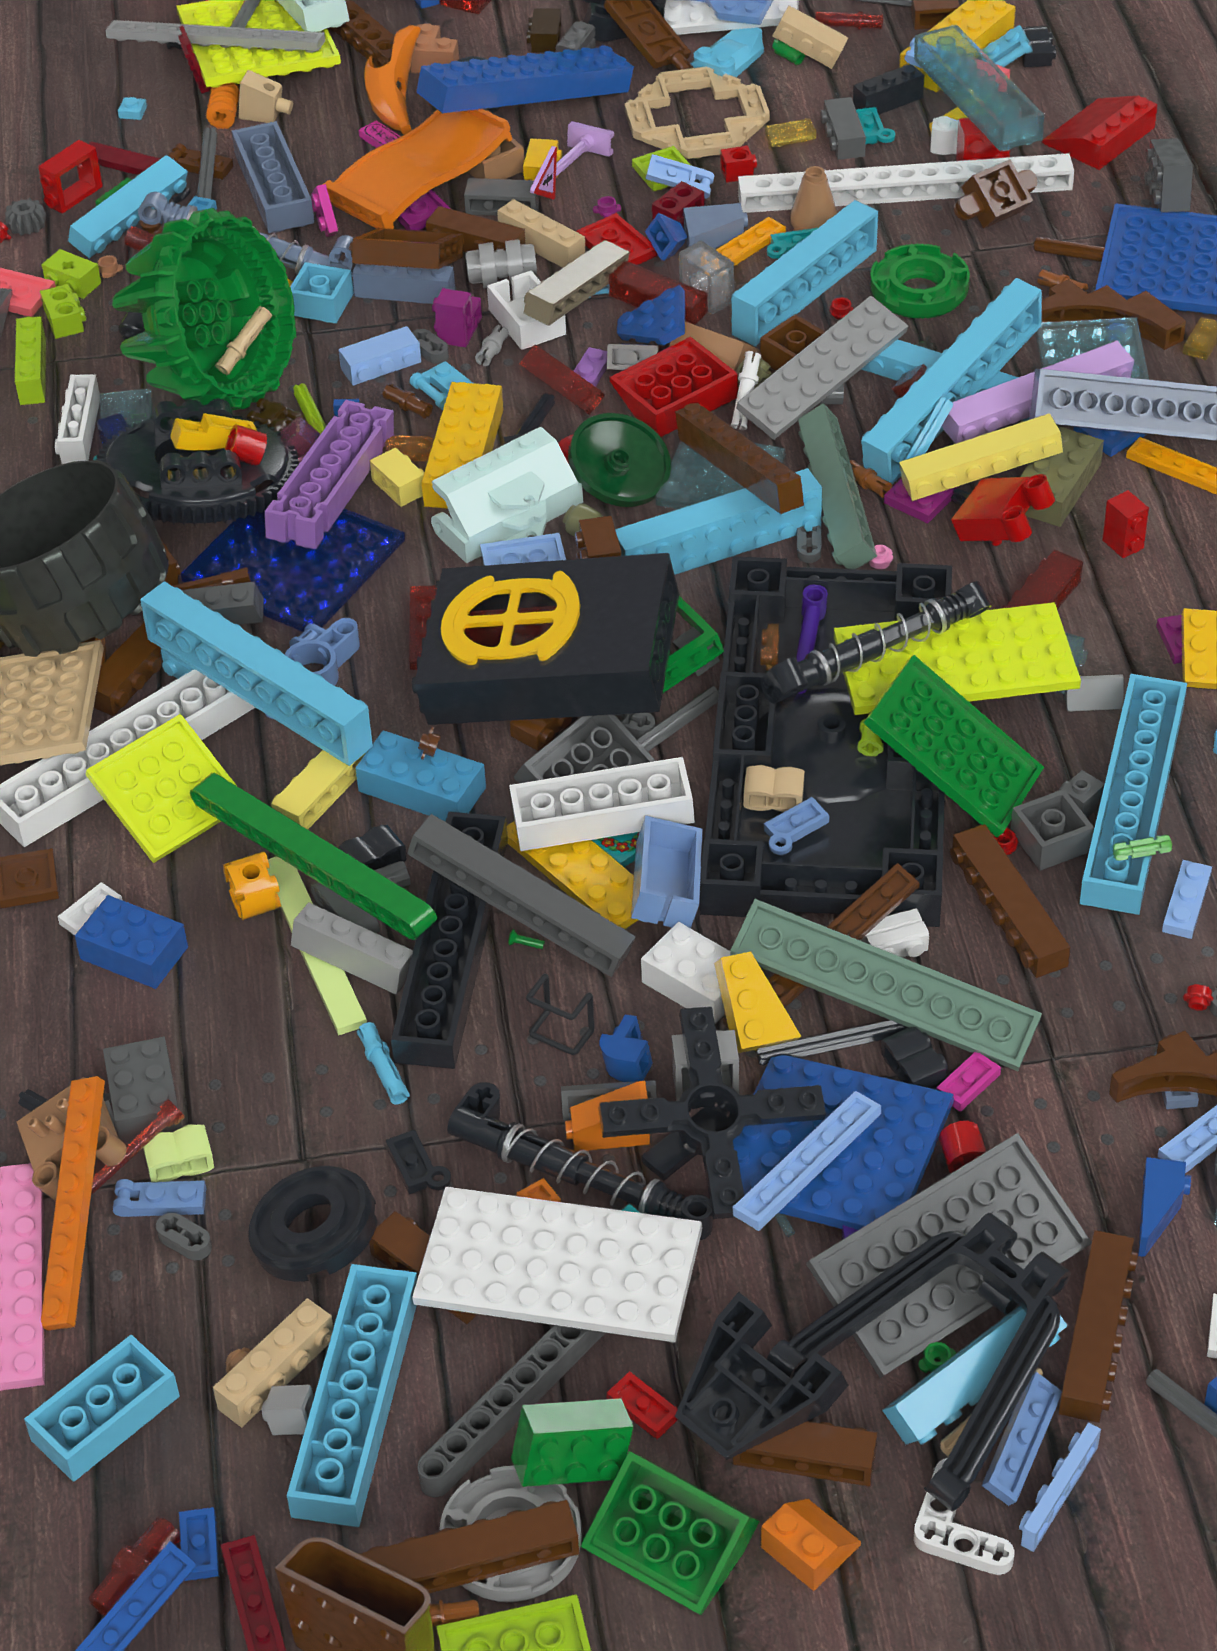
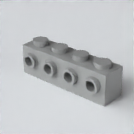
M308 903L293 921L291 946L394 994H397L404 986L413 950L311 903Z

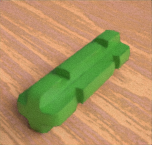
M1169 835L1156 836L1155 840L1153 837L1129 841V844L1120 842L1113 845V855L1116 861L1128 860V856H1131L1133 859L1156 855V851L1162 854L1172 850V841Z

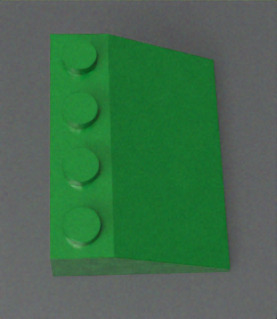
M629 1451L581 1547L702 1615L745 1552L760 1521L643 1456Z

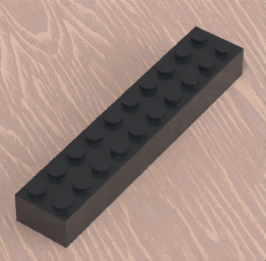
M448 811L446 822L449 825L471 836L474 840L497 852L502 857L505 856L508 843L505 816ZM433 870L426 903L436 913L437 920L416 939L391 1043L394 1063L455 1069L493 906Z

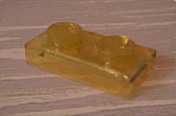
M810 118L765 126V135L771 147H780L786 144L816 139V129Z
M1201 317L1184 344L1183 354L1207 360L1217 344V321Z

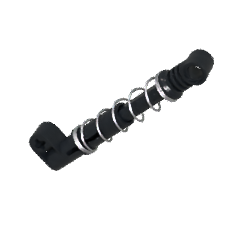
M974 581L942 599L933 598L925 601L924 604L920 603V613L904 619L900 613H897L898 622L884 629H881L880 625L875 623V629H871L858 636L852 633L851 639L835 646L830 643L829 649L822 652L811 651L802 661L797 662L796 658L792 657L780 662L762 677L761 687L763 693L770 703L775 704L815 685L819 687L836 681L839 674L846 671L857 672L862 664L869 661H881L888 648L895 652H901L906 648L908 639L911 638L917 642H924L929 637L931 629L935 633L942 634L949 630L950 625L965 618L975 617L988 610L992 605L980 582ZM928 631L927 636L924 639L919 640L914 638L915 636ZM906 641L903 648L899 650L892 648V646Z
M480 1082L473 1085L450 1116L447 1126L448 1134L494 1152L504 1162L516 1161L530 1167V1172L536 1169L557 1178V1184L561 1180L575 1186L579 1183L585 1184L584 1194L587 1193L589 1186L613 1196L610 1201L611 1205L614 1204L617 1197L639 1207L638 1211L643 1214L701 1221L702 1232L700 1240L706 1239L712 1232V1207L710 1199L706 1196L697 1194L685 1197L681 1193L678 1194L676 1191H671L664 1182L656 1178L646 1185L645 1178L639 1171L627 1177L619 1174L618 1167L613 1161H607L598 1166L592 1163V1158L586 1150L574 1151L565 1147L559 1139L549 1141L539 1137L536 1130L532 1128L525 1130L524 1125L512 1122L507 1124L500 1121V1091L492 1083ZM612 1164L615 1166L616 1172L603 1168V1166ZM638 1174L642 1177L643 1183L633 1180L630 1177Z

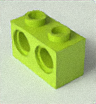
M69 284L40 291L43 309L55 339L84 332L82 322L86 321L83 307H80L77 293H72Z

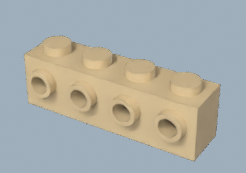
M513 199L497 210L498 222L524 228L526 244L534 245L536 254L564 268L568 263L579 258L581 254H585V236Z
M308 1298L302 1302L213 1387L218 1410L242 1428L262 1409L263 1402L267 1400L272 1386H286L329 1345L334 1328L332 1316Z

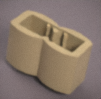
M765 765L746 767L744 807L756 811L774 809L785 812L802 803L805 771L794 767L774 769Z

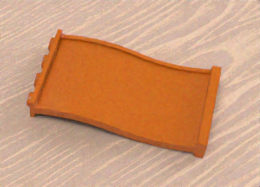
M437 109L428 119L406 135L388 142L358 159L335 182L331 180L325 182L331 205L376 229H394V221L419 197L434 187L469 171L481 163L504 140L512 141L510 125L506 119L500 118L484 109L441 113Z

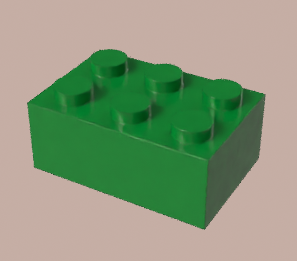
M621 1398L522 1405L511 1456L522 1487L615 1480L627 1457L634 1426Z

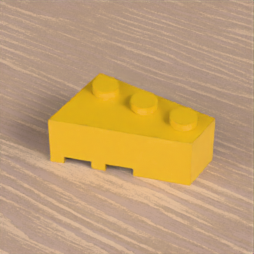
M751 952L721 957L714 963L729 1030H735L738 1053L794 1041L802 1037Z

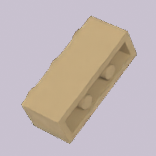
M790 5L787 7L772 36L831 69L848 40V37Z

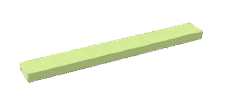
M276 856L268 859L270 868L267 870L270 876L275 875L280 889V892L277 893L281 903L280 908L292 932L294 919L308 903H313L297 868ZM300 950L338 1036L357 1030L362 1024L367 1023V1019L344 970Z

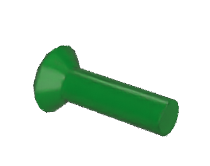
M512 929L508 944L510 946L518 943L543 950L545 941L519 935L515 929Z

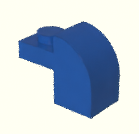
M625 1014L619 1026L614 1029L613 1035H601L600 1048L608 1074L622 1082L644 1081L653 1061L648 1041L642 1040L637 1016Z

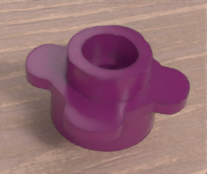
M611 196L599 198L597 206L593 207V212L599 213L604 218L621 211V205L616 204V199Z

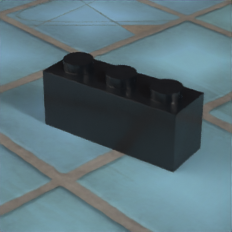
M909 64L853 85L855 109L876 107L880 115L922 99L924 74L914 65Z

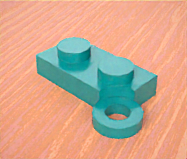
M876 107L856 109L866 136V144H876L878 141L890 143L895 140L894 130L883 127Z
M818 227L772 234L771 244L767 247V255L770 258L779 259L814 230H817Z

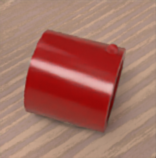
M235 424L228 435L225 450L235 452L241 462L259 465L266 449L267 434Z
M958 1121L948 1125L940 1132L939 1141L950 1173L987 1152L979 1127L974 1122Z

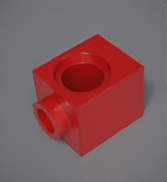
M748 145L720 150V170L726 183L738 181V176L754 175V168H757V159L755 154H751Z

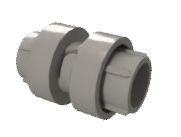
M520 239L505 241V251L504 249H496V252H494L493 242L478 244L479 250H471L466 253L469 282L471 284L483 283V288H487V285L497 282V277L505 279L509 276L510 285H512L511 277L528 271H532L536 276L537 267L534 245H520Z

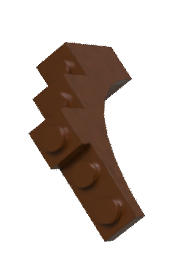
M1068 279L1049 288V297L1042 300V326L1037 331L1067 325H1097L1106 327L1110 322L1122 321L1130 328V333L1147 339L1163 350H1166L1184 341L1186 320L1147 291L1128 300L1108 285L1087 294Z
M1186 1030L1175 1035H1168L1158 1042L1157 1055H1149L1141 1062L1130 1067H1122L1112 1074L1109 1095L1116 1103L1138 1095L1162 1091H1189L1217 1096V1050L1206 1056Z

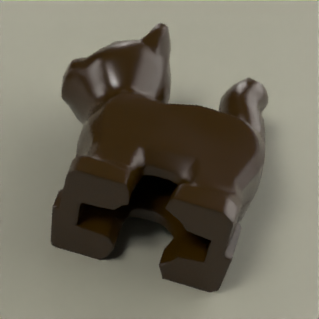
M260 398L256 403V407L261 408V411L259 413L250 411L247 415V419H250L252 422L260 421V425L267 424L268 428L274 427V432L280 431L281 435H286V438L294 437L291 431L292 420L298 421L303 418L301 412L287 408L283 403L270 402L264 398Z

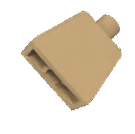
M248 70L240 82L238 118L270 123L276 120L280 112L290 115L293 101L282 98V85Z

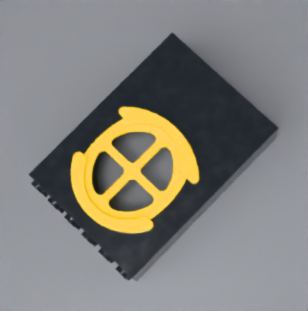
M669 553L442 568L440 580L436 581V597L431 601V617L427 618L426 637L422 638L421 657L417 658V673L412 678V690L414 694L418 695L419 710L421 714L425 715L427 724L437 725L660 712L680 595ZM557 606L553 611L518 613V608ZM507 609L503 614L468 616L470 611ZM553 623L544 634L536 639L517 646L510 645L515 625ZM503 626L500 643L496 647L479 645L471 641L464 633L466 628Z

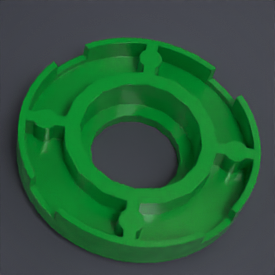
M908 244L886 251L885 258L879 263L875 260L871 268L870 288L874 298L894 314L909 318H932L951 312L964 301L969 291L970 272L965 261L956 253H953V257L941 253L940 246ZM914 278H924L931 280L936 286L927 289H914L903 285V283Z

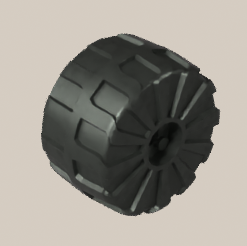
M98 460L64 463L29 476L0 494V639L9 649L18 647L25 656L37 657L42 651L56 650L61 655L77 650L79 643L92 637L101 640L117 631L122 625V620L129 614H139L142 611L140 599L165 581L169 564L164 545L153 521L124 475L119 470H114L110 464Z

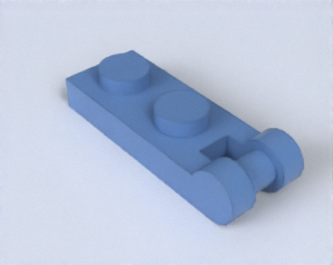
M128 1179L118 1180L115 1186V1194L118 1197L113 1203V1213L121 1217L162 1216L167 1213H177L180 1215L204 1214L206 1198L205 1180L138 1183ZM130 1198H139V1201H131Z

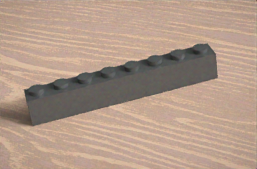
M431 814L412 837L408 855L610 977L614 975L628 956L636 936L577 902L574 898L552 887L549 883L527 872L524 868L502 857L497 852L477 842L471 836L452 827L446 821Z

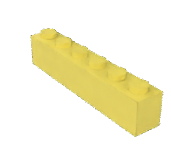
M1049 413L901 461L899 465L902 482L912 501L1062 453L1061 432Z

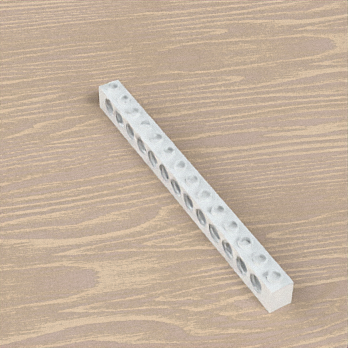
M1069 153L824 170L835 206H848L854 200L863 204L961 198L965 196L961 186L972 175L1011 159L1017 172L1029 169L1036 175L1038 185L1031 193L1072 190L1074 167ZM805 172L738 176V198L742 211L749 213L792 210Z

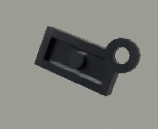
M415 1129L385 1140L386 1148L409 1195L426 1189L427 1186L433 1190H443L450 1185V1171L444 1166L433 1167ZM442 1175L444 1178L441 1181H434L433 1177Z

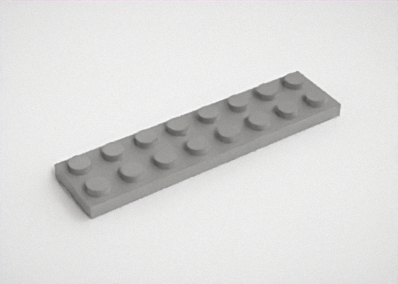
M869 296L738 401L736 409L775 440L796 423L799 418L807 414L907 332L908 325L874 297Z

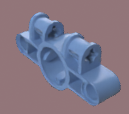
M341 618L335 621L327 630L316 624L309 623L299 637H293L290 640V648L284 655L293 661L300 662L302 665L310 663L324 665L323 669L313 673L321 675L327 682L335 686L339 679L338 668L357 652L360 647L358 625L351 618Z

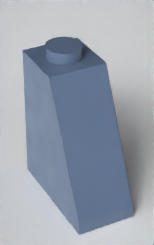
M741 203L683 208L684 230L688 235L686 241L689 257L726 244L742 234L744 227H748L747 212L742 211Z

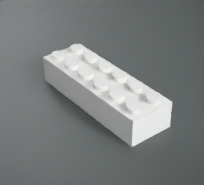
M683 757L509 785L520 851L640 832L645 815L680 824L695 823L693 798Z

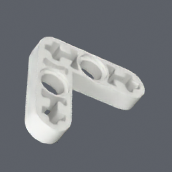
M943 1459L940 1462H938V1464L935 1467L933 1476L942 1468V1464L945 1462L946 1459ZM926 1492L914 1528L913 1540L919 1550L991 1574L1001 1575L1010 1571L1014 1561V1548L1009 1541L953 1523L956 1510L953 1512L949 1509L942 1512L934 1510L930 1503L935 1498ZM929 1530L935 1531V1535L931 1539L924 1538ZM946 1534L949 1535L948 1546L943 1545ZM963 1538L971 1541L974 1547L968 1552H961L955 1548L954 1543L958 1539ZM980 1545L984 1546L982 1557L978 1556ZM997 1551L1003 1553V1557L999 1561L993 1560V1555Z

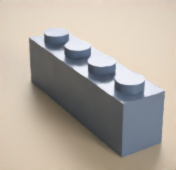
M356 264L352 273L354 294L358 298L433 304L434 298L439 296L442 288L455 290L454 269L450 266H444L440 269Z

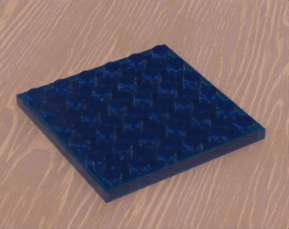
M344 508L329 531L324 532V538L316 549L304 548L296 545V540L291 539L288 542H279L266 538V509H264L263 513L256 512L254 517L247 515L246 519L237 518L236 522L233 521L181 573L182 582L186 583L247 567L251 582H255L264 598L263 616L304 632L305 627L309 623L316 624L322 628L405 541V532Z

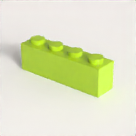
M41 316L16 319L15 385L20 405L45 403L46 337Z

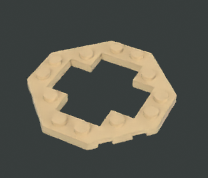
M709 67L661 72L652 85L647 84L638 92V97L635 100L630 99L625 103V113L634 139L661 149L675 146L682 156L687 159H699L713 155L720 156V150L740 147L770 120V112L760 86L742 84L741 79L728 74L723 76L714 73V69ZM711 87L715 100H727L738 97L744 116L724 118L726 132L683 138L679 124L656 127L650 108L659 109L670 106L669 92L677 93L684 90H700Z

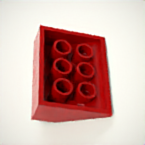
M1141 96L1098 98L1042 140V144L1063 154L1069 153L1070 157L1100 170L1155 128L1158 104Z
M688 337L609 377L610 383L634 417L650 426L660 437L678 429L675 411L683 409L686 405L698 403L711 412L736 399L738 395V373L692 337Z

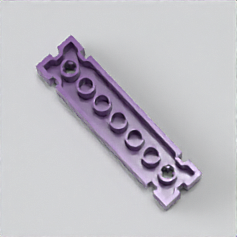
M345 400L338 410V417L333 416L278 492V501L273 500L265 510L266 538L279 542H288L292 539L296 540V545L316 549L324 538V532L329 531L371 470L370 460L381 455L383 447H387L394 437V410L376 406L373 409H367L365 404Z

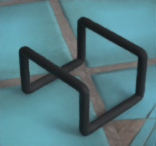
M546 973L543 974L526 996V1000L529 1003L545 1009L529 1030V1035L570 1055H576L595 1029L593 995L590 992L587 993L571 1014L551 1005L549 976ZM542 984L544 989V1002L536 998H533V996L536 994V992L539 990ZM587 1004L589 1028L574 1049L535 1033L550 1012L568 1020H573Z

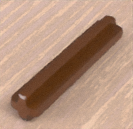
M1037 237L1034 242V250L1038 252L1102 261L1105 250L1104 247Z

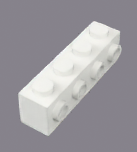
M96 374L70 375L68 389L65 391V404L62 406V419L58 425V438L55 439V453L60 454L62 464L88 461L100 403Z

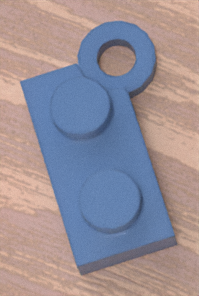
M811 797L764 823V831L770 837L769 848L771 852L777 855L787 854L791 851L793 842L829 823V814ZM779 842L786 845L779 847L776 843Z

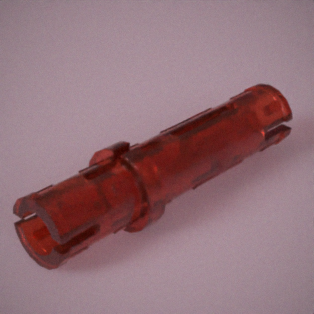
M816 11L815 20L826 26L857 27V30H862V28H883V14H864L863 11H858V13Z

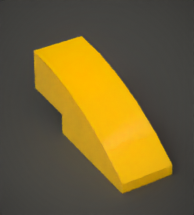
M203 413L201 422L176 418L170 437L176 449L192 451L215 450L226 447L228 435L235 424L256 431L257 429L252 421Z

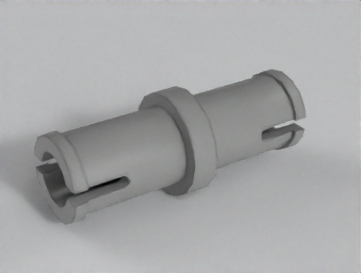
M501 325L495 326L490 336L483 340L482 347L475 356V360L479 365H481L484 359L486 360L483 366L489 365L494 355L501 351L502 343L508 337V330L504 326L500 332L498 331Z

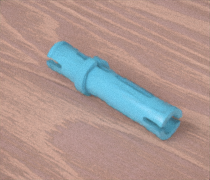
M367 1022L359 1027L360 1030H357V1035L365 1047L367 1060L374 1065L391 1103L401 1104L405 1102L410 1094L390 1057L388 1044L382 1041L374 1023Z

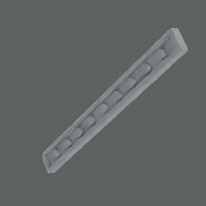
M114 20L106 29L107 38L116 39L117 41L129 39L136 40L137 42L157 41L161 44L178 42L181 45L178 36L182 35L179 26L183 25L190 42L200 46L212 44L220 45L221 47L241 46L244 49L261 47L264 50L278 48L285 51L305 50L309 53L318 51L325 42L324 32L121 20Z

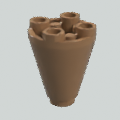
M812 166L807 168L802 177L790 213L793 231L819 228L828 219L837 214L827 175L821 167Z

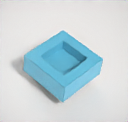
M135 97L123 98L118 109L119 118L141 120L147 108L146 99H137Z

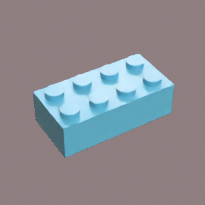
M130 1335L24 1418L31 1441L75 1482L179 1398L180 1395L174 1373L133 1335Z

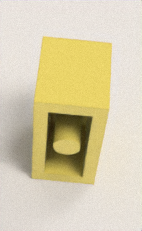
M396 447L370 460L372 481L400 507L423 496L422 479L425 472L423 469L415 466L407 455H403Z

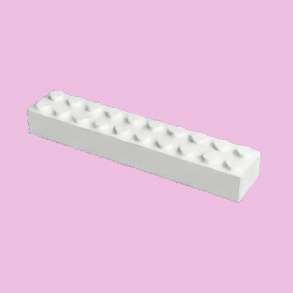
M194 669L89 731L86 751L42 759L1 783L0 824L23 847H26L104 800L85 775L88 768L179 714L184 717L198 737L203 740L256 707Z

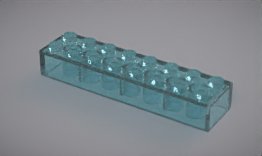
M957 24L915 35L914 61L999 151H1007L1014 147L1029 145L1043 140L1044 114Z

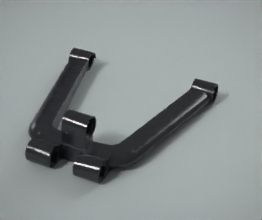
M992 1213L985 1214L967 1234L948 1231L932 1237L802 1329L789 1342L785 1339L779 1341L767 1356L769 1362L792 1379L814 1352L824 1356L944 1269L955 1264L964 1265L983 1276V1282L978 1290V1295L1003 1314H1009L1019 1304L1026 1312L1023 1322L950 1455L942 1464V1468L932 1477L927 1488H924L926 1492L952 1512L957 1510L968 1497L971 1491V1483L977 1477L1057 1334L1060 1325V1311L1053 1297L1065 1287L1071 1276V1272L1045 1252L1038 1253L1024 1269L1006 1257L1005 1254L1015 1243L1018 1233Z

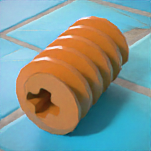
M227 83L218 88H211L206 117L208 122L216 128L228 129L235 122L240 90L235 83Z

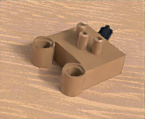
M70 1086L49 1100L30 1089H27L25 1092L21 1091L18 1095L20 1097L19 1105L30 1111L29 1114L17 1121V1125L34 1171L32 1182L38 1189L55 1201ZM103 1099L96 1158L107 1166H114L123 1160L127 1149L125 1143L117 1136Z

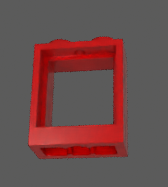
M80 139L38 166L40 182L44 192V201L49 208L62 214L103 187L96 148ZM77 166L79 181L62 190L60 176Z

